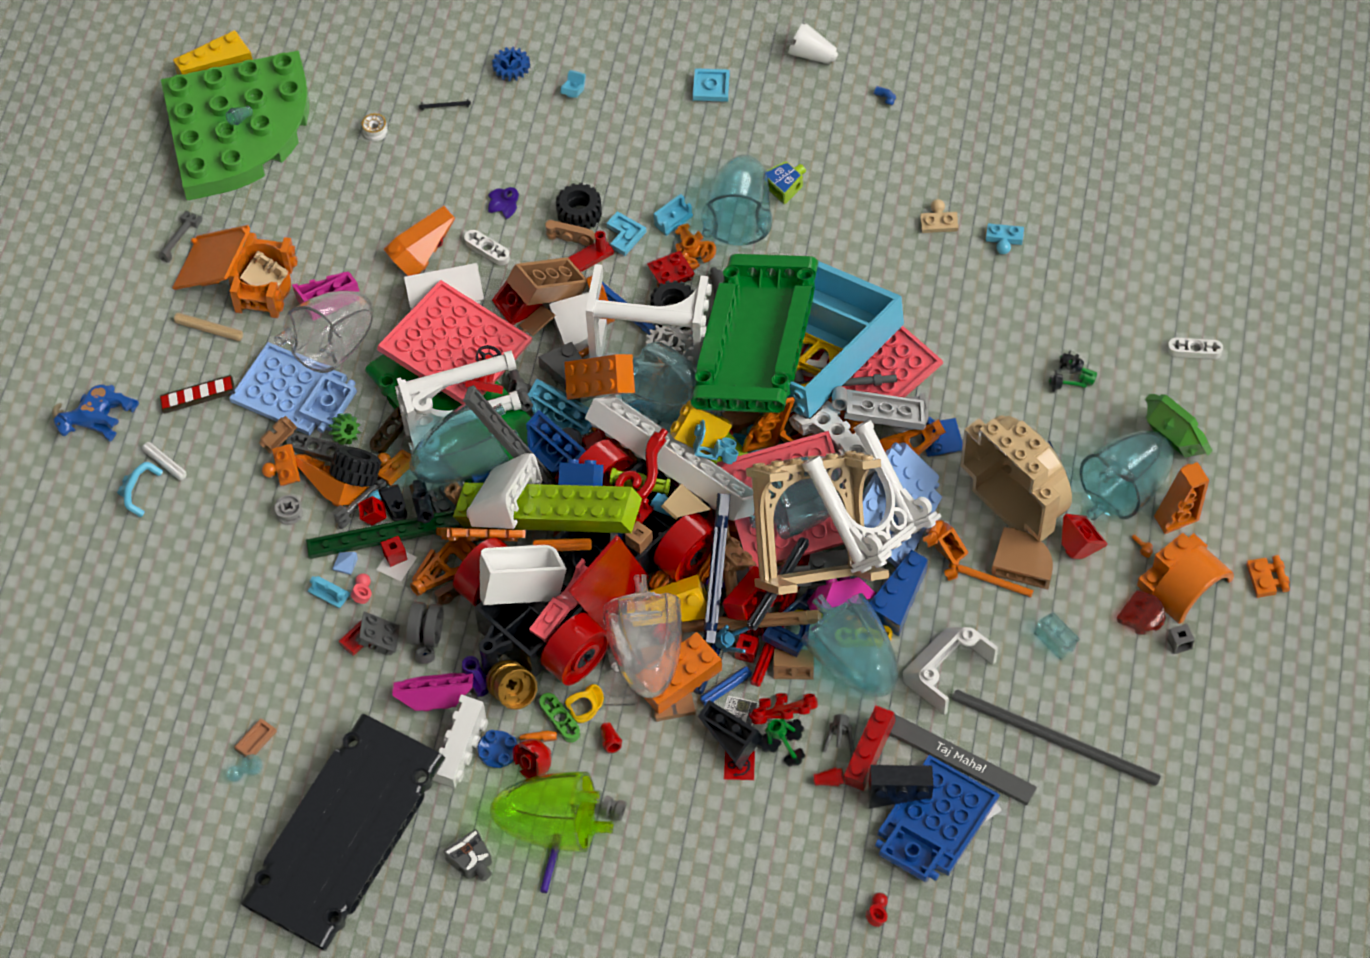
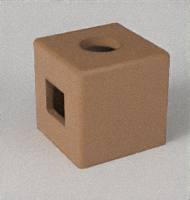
M638 521L634 524L632 533H625L626 545L639 554L653 541V532Z

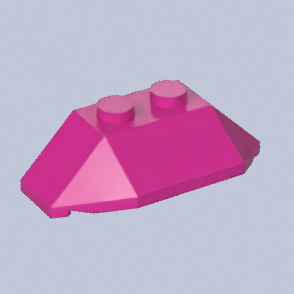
M850 576L841 577L839 581L837 578L826 580V585L818 586L807 603L810 610L821 611L872 599L876 592L859 577L852 579Z
M465 673L414 677L402 682H394L392 695L415 711H430L440 708L450 709L458 705L461 694L466 695L471 690L474 677L473 674Z

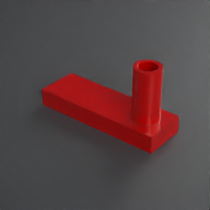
M597 231L595 233V243L568 258L580 272H583L613 255L614 249L606 241L605 232Z

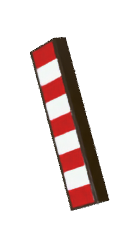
M228 375L160 395L162 412L166 414L235 394L233 377Z

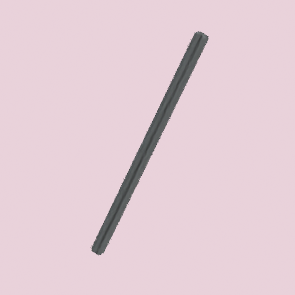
M957 689L953 694V700L1150 784L1156 786L1161 779V775L961 690Z

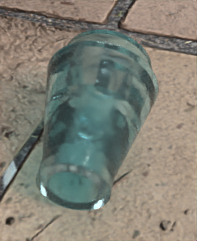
M250 106L230 108L226 113V119L231 125H239L246 118L252 116L253 111Z

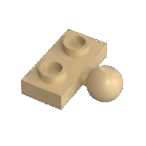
M940 199L934 200L931 203V210L934 213H922L920 215L922 233L958 231L957 212H943L945 203Z

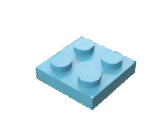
M695 69L693 101L728 102L730 70Z

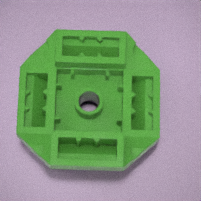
M1149 394L1144 399L1147 403V422L1155 434L1185 458L1202 454L1210 455L1213 449L1205 434L1197 427L1199 424L1194 416L1166 394H1161L1160 396Z

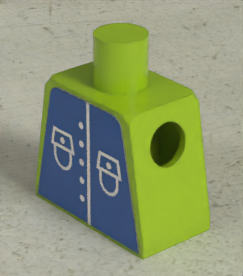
M783 162L762 173V185L785 205L803 187L802 175L806 173V169L802 164L793 167L788 162Z

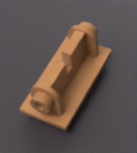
M286 416L281 417L272 426L276 430L275 433L269 429L260 438L259 444L270 455L273 453V448L280 447L297 429L296 425Z

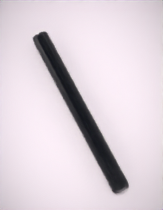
M799 538L777 575L793 572L809 546L807 538ZM766 591L747 621L748 629L757 630L778 596L777 594Z

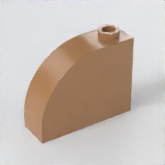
M1004 527L991 575L1049 590L1053 560L1048 548L1042 541L1039 542L1029 533L1012 527Z

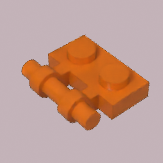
M1279 555L1272 557V564H1268L1267 558L1247 560L1246 565L1257 598L1276 595V588L1281 587L1283 592L1290 591V580L1285 575V565ZM1272 572H1277L1278 579H1273Z

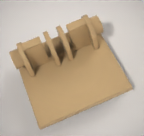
M257 251L240 279L249 285L255 286L277 282L279 287L289 271L278 265L273 259L265 256L263 252Z

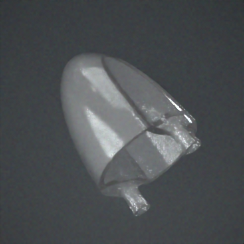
M337 290L318 295L297 305L287 313L283 323V332L274 337V343L279 347L289 343L292 347L291 353L306 368L319 373L331 372L346 361L367 336L373 322V305L366 295L353 290Z
M641 574V583L639 575L633 577L635 594L611 600L603 606L602 610L607 638L620 673L637 694L645 698H656L669 687L677 669L682 639L680 598L673 594L648 592L647 576Z

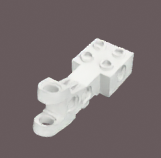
M828 400L816 411L817 414L811 419H806L796 412L789 418L793 428L803 436L829 431L838 456L844 455L845 451H856V453L868 455L859 436L849 431L851 428L847 420L843 422L840 419V411L834 409L832 403ZM872 468L867 473L863 488L868 486L876 471L875 468Z

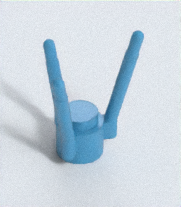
M725 625L716 633L715 645L723 649V652L745 653L744 649L730 646L733 645L736 635L750 630L747 626L730 633L726 631L729 626Z

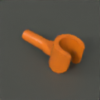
M1134 534L1132 539L1142 547L1140 553L1144 557L1149 558L1153 553V545L1150 542H1143Z

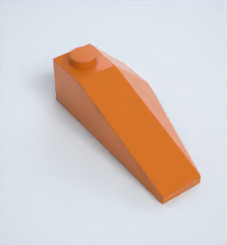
M306 454L295 455L298 468L334 506L350 505L368 488L350 485L336 479L329 473L330 466H324L325 462Z

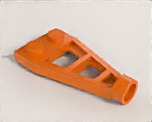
M938 419L926 425L924 430H908L882 438L879 441L885 452L897 442L898 444L906 443L915 453L920 455L946 431ZM919 434L924 435L925 441L915 448L912 447L909 441L910 438Z
M459 537V541L447 542L418 575L416 580L410 583L411 590L415 595L420 596L431 588L453 580L459 566L450 568L444 561L453 553L463 561L476 545L472 541L461 540V537ZM439 566L446 574L439 578H434L430 572Z

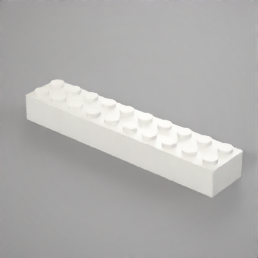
M615 395L594 398L585 417L586 420L591 422L590 424L593 427L601 429L607 437L616 439L622 447L635 452V456L645 460V449L649 438L654 432L659 433L662 427ZM668 432L665 436L667 442L657 456L658 469L664 472L667 478L674 479L679 483V486L682 483L696 497L705 500L715 510L717 493L731 494L729 520L734 521L753 516L754 501L752 488L709 459L695 456L693 448L674 439Z

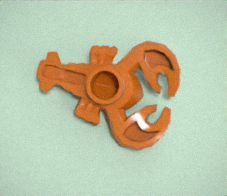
M688 223L682 224L675 230L676 235H680L682 241L676 244V249L682 252L691 268L695 270L700 264L694 258H699L701 254V260L703 263H707L714 258L717 248L712 241H701L704 235L700 231L693 235L689 231L690 225Z

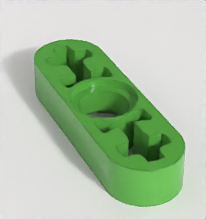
M543 694L539 699L542 712L566 742H576L580 738L578 724L554 694ZM545 701L552 702L554 709L552 710L548 704L545 705ZM557 714L565 715V719L561 722L556 721L554 717ZM567 724H568V728H569L571 731H574V733H575L574 735H572L571 733L568 734L567 728H566V725H567Z

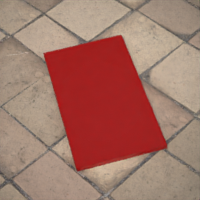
M616 535L570 587L568 592L584 611L605 629L603 620H606L609 624L625 606V599L633 597L649 576L620 537Z

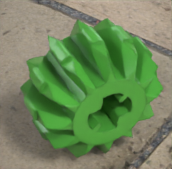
M339 413L337 417L331 418L333 424L328 426L332 430L328 434L333 435V441L338 442L340 445H350L352 440H358L356 434L361 432L357 428L361 424L356 423V417L351 416L350 413Z

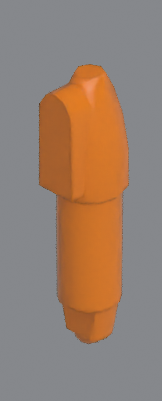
M546 730L525 733L519 736V740L555 741L557 740V732Z

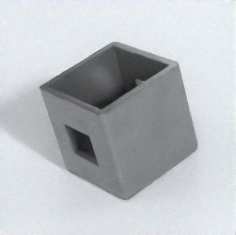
M1188 624L1169 629L1167 639L1174 654L1193 649L1195 639Z

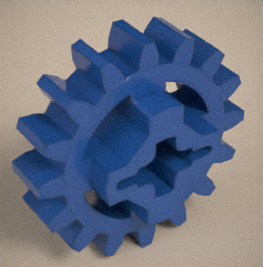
M512 46L511 50L505 47V51L499 50V55L495 54V59H492L493 71L496 72L497 77L501 75L502 80L508 78V81H511L514 78L517 81L518 76L523 78L524 73L528 74V68H530V57L527 56L526 51L521 52V48L515 50L514 46Z

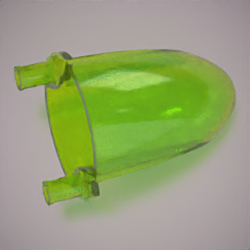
M587 771L558 772L524 779L500 791L492 800L489 810L493 822L508 835L528 844L553 850L586 852L591 845L595 833L612 834L614 830L613 821L595 820L596 804H599L597 799H600L599 790L595 791L592 777Z

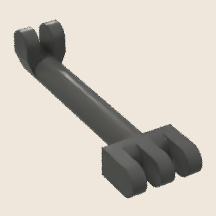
M185 211L180 217L183 223L182 226L159 253V259H165L166 262L170 263L172 260L170 251L190 226L197 228L203 220L202 216H197L194 213L190 215L189 211Z
M378 479L374 486H370L348 507L345 508L339 505L332 512L339 529L345 528L351 522L349 515L358 508V503L368 498L371 492L388 488L384 479Z

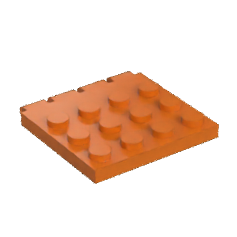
M436 527V535L442 536L441 539L459 541V537H461V540L479 541V537L480 540L499 538L502 541H518V538H525V530Z

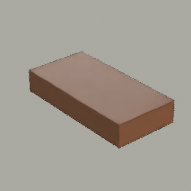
M260 718L235 745V750L251 761L277 732L276 728Z

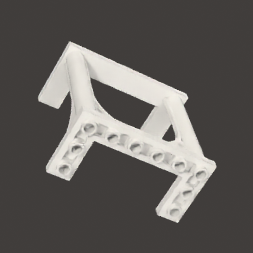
M595 264L585 310L589 357L594 358L603 355L607 334V319L600 318L659 324L679 334L686 344V350L680 357L665 362L633 360L634 374L692 380L696 385L695 374L697 373V364L707 329L704 311H708L709 300L706 299L707 295H711L712 284H708V276H700L698 287L685 300L669 306H649L599 300L603 268L602 265ZM682 327H689V328H691V329H690V330H681L680 328H682Z

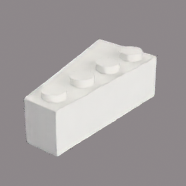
M462 694L459 702H461L459 712L455 711L452 717V730H447L445 735V748L440 747L439 753L445 756L446 759L432 779L435 782L452 788H456L457 783L462 781L464 777L463 770L466 765L470 764L472 759L471 753L474 748L478 747L479 736L482 731L486 730L488 725L484 702Z

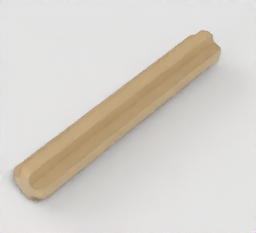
M176 313L174 321L177 324L236 341H241L244 335L241 330L182 313Z

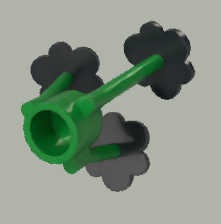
M773 719L769 722L768 728H765L766 733L763 734V738L758 745L762 747L764 752L770 751L775 753L778 751V746L781 745L782 740L789 752L783 761L787 763L788 767L798 766L806 755L802 748L794 751L787 740H800L805 728L801 725L802 723L799 719H795L793 722L788 721L787 723L784 719Z

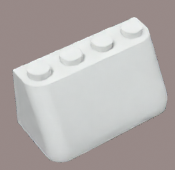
M477 263L404 277L410 310L440 280L478 304H481L480 301L484 300Z
M549 545L485 548L481 551L480 599L483 605L551 601L553 597H557L561 593L566 567L557 550Z

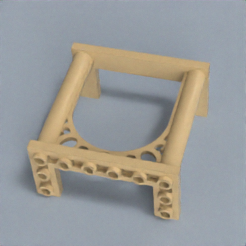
M845 451L844 455L839 456L838 453L826 454V457L821 459L830 479L832 472L836 468L841 470L839 478L832 481L841 497L846 511L856 523L864 527V481L867 473L872 468L881 467V459L874 458L871 454L856 453V451ZM792 458L788 463H783V461H772L771 465L755 463L753 467L746 468V476L752 477L759 578L755 579V587L782 595L797 592V584L848 576H857L870 581L889 578V570L880 567L876 568L875 566H871L872 568L864 573L860 571L852 573L851 565L854 562L849 552L848 565L777 575L773 524L774 510L780 496L789 486L797 481L810 479L809 474L804 476L805 470L802 466V463L807 460ZM781 481L782 485L776 489L771 483ZM840 483L843 484V486H844L843 489H841V488L839 487V484H840ZM769 490L775 493V496L771 499V493H769Z

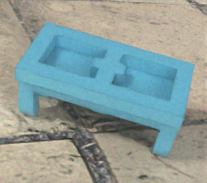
M682 194L678 195L654 213V225L667 236L693 217L691 204L688 203L686 205L684 196Z

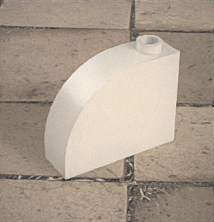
M589 292L549 304L550 311L556 315L552 320L562 346L573 342L578 352L588 346L585 310Z

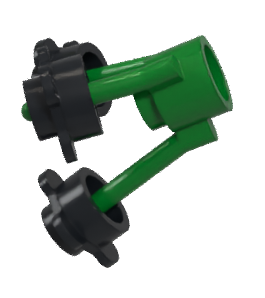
M1070 350L1068 354L1064 352L1060 356V369L1065 367L1069 370L1070 374L1079 373L1078 379L1081 382L1063 380V375L1058 374L1057 370L1054 371V375H1050L1048 382L1049 386L1052 387V392H1055V389H1061L1062 384L1086 388L1087 385L1092 386L1094 384L1097 372L1083 367L1084 361L1079 358V354L1072 355Z

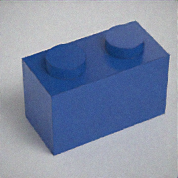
M567 459V463L559 464L558 485L602 486L604 465H597L595 460H585L584 464H579V460Z

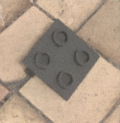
M364 611L360 634H357L355 641L365 647L369 645V649H372L375 645L374 651L378 650V652L386 656L388 654L392 655L396 653L400 625Z

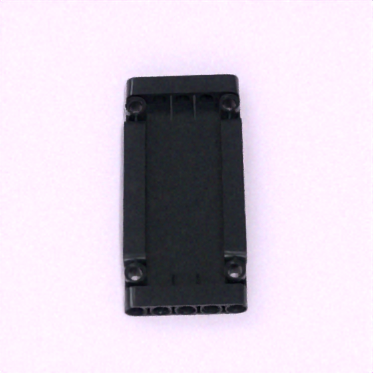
M363 713L351 731L344 735L341 747L336 748L267 854L263 862V869L255 874L254 883L241 902V905L251 912L323 951L328 949L337 932L345 927L348 914H353L421 806L425 797L424 792L432 787V779L446 759L438 751ZM357 741L355 746H349L351 742ZM427 777L424 782H417L419 778ZM264 879H270L266 885H261ZM339 916V920L337 922H330L332 917Z

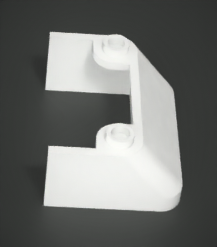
M948 627L944 629L903 671V682L943 715L947 713L948 697L934 687L939 681V672L936 668L960 644L971 647L991 664L994 665L996 663L998 647L971 627Z

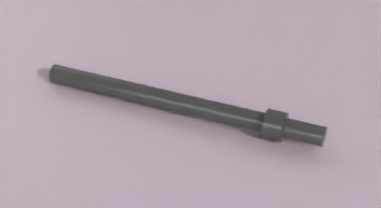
M873 374L871 377L849 378L842 386L865 384L878 386L882 385V383L897 382V376ZM801 381V382H795V383L801 385V384L808 383V382H810V381Z

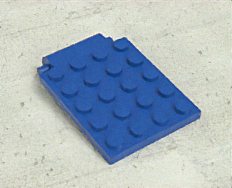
M931 755L927 757L923 765H932L934 783L932 798L896 804L877 833L878 836L887 841L883 842L878 839L875 847L881 849L879 852L880 857L925 883L930 878L937 881L940 874L935 872V869L949 876L1000 797V794Z

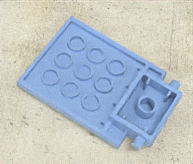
M267 342L235 389V394H232L229 399L230 402L276 422L281 417L286 416L296 425L297 431L310 436L316 426H318L317 430L321 433H324L325 430L331 431L332 428L328 426L333 424L331 418L337 417L339 413H344L356 395L357 390L354 387L355 381L350 379L347 384L345 383L347 381L345 374Z
M895 442L885 453L902 487L909 492L914 500L918 497L927 498L932 505L931 512H934L942 499V496L935 490L940 485L937 482L939 475L906 443L899 445ZM876 471L863 493L864 527L867 528L876 527L881 522L886 509L885 490ZM894 514V522L898 525V517ZM922 527L919 532L911 534L912 537L901 542V546L891 550L892 555L887 560L897 568L909 552L915 550L925 531V527Z

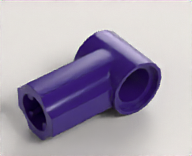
M474 656L465 657L462 661L461 673L473 674L472 689L477 697L487 695L489 693L486 687L487 677L480 667L479 660ZM467 667H473L474 669L469 670Z

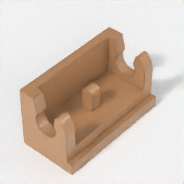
M774 649V679L814 680V650H801L799 655L795 657L781 649Z

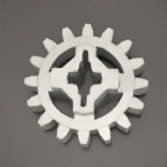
M656 325V330L651 329L650 335L646 336L648 353L652 354L654 359L658 356L659 361H662L663 358L669 361L671 357L676 359V355L681 356L682 350L686 349L682 337L665 326L660 328Z

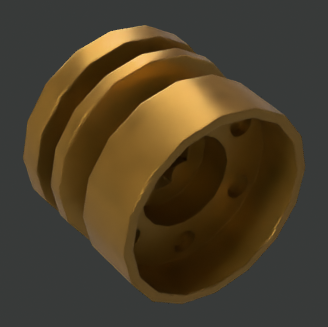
M500 661L488 672L486 687L489 693L507 708L513 710L523 709L534 700L537 693V681L534 675L516 661Z

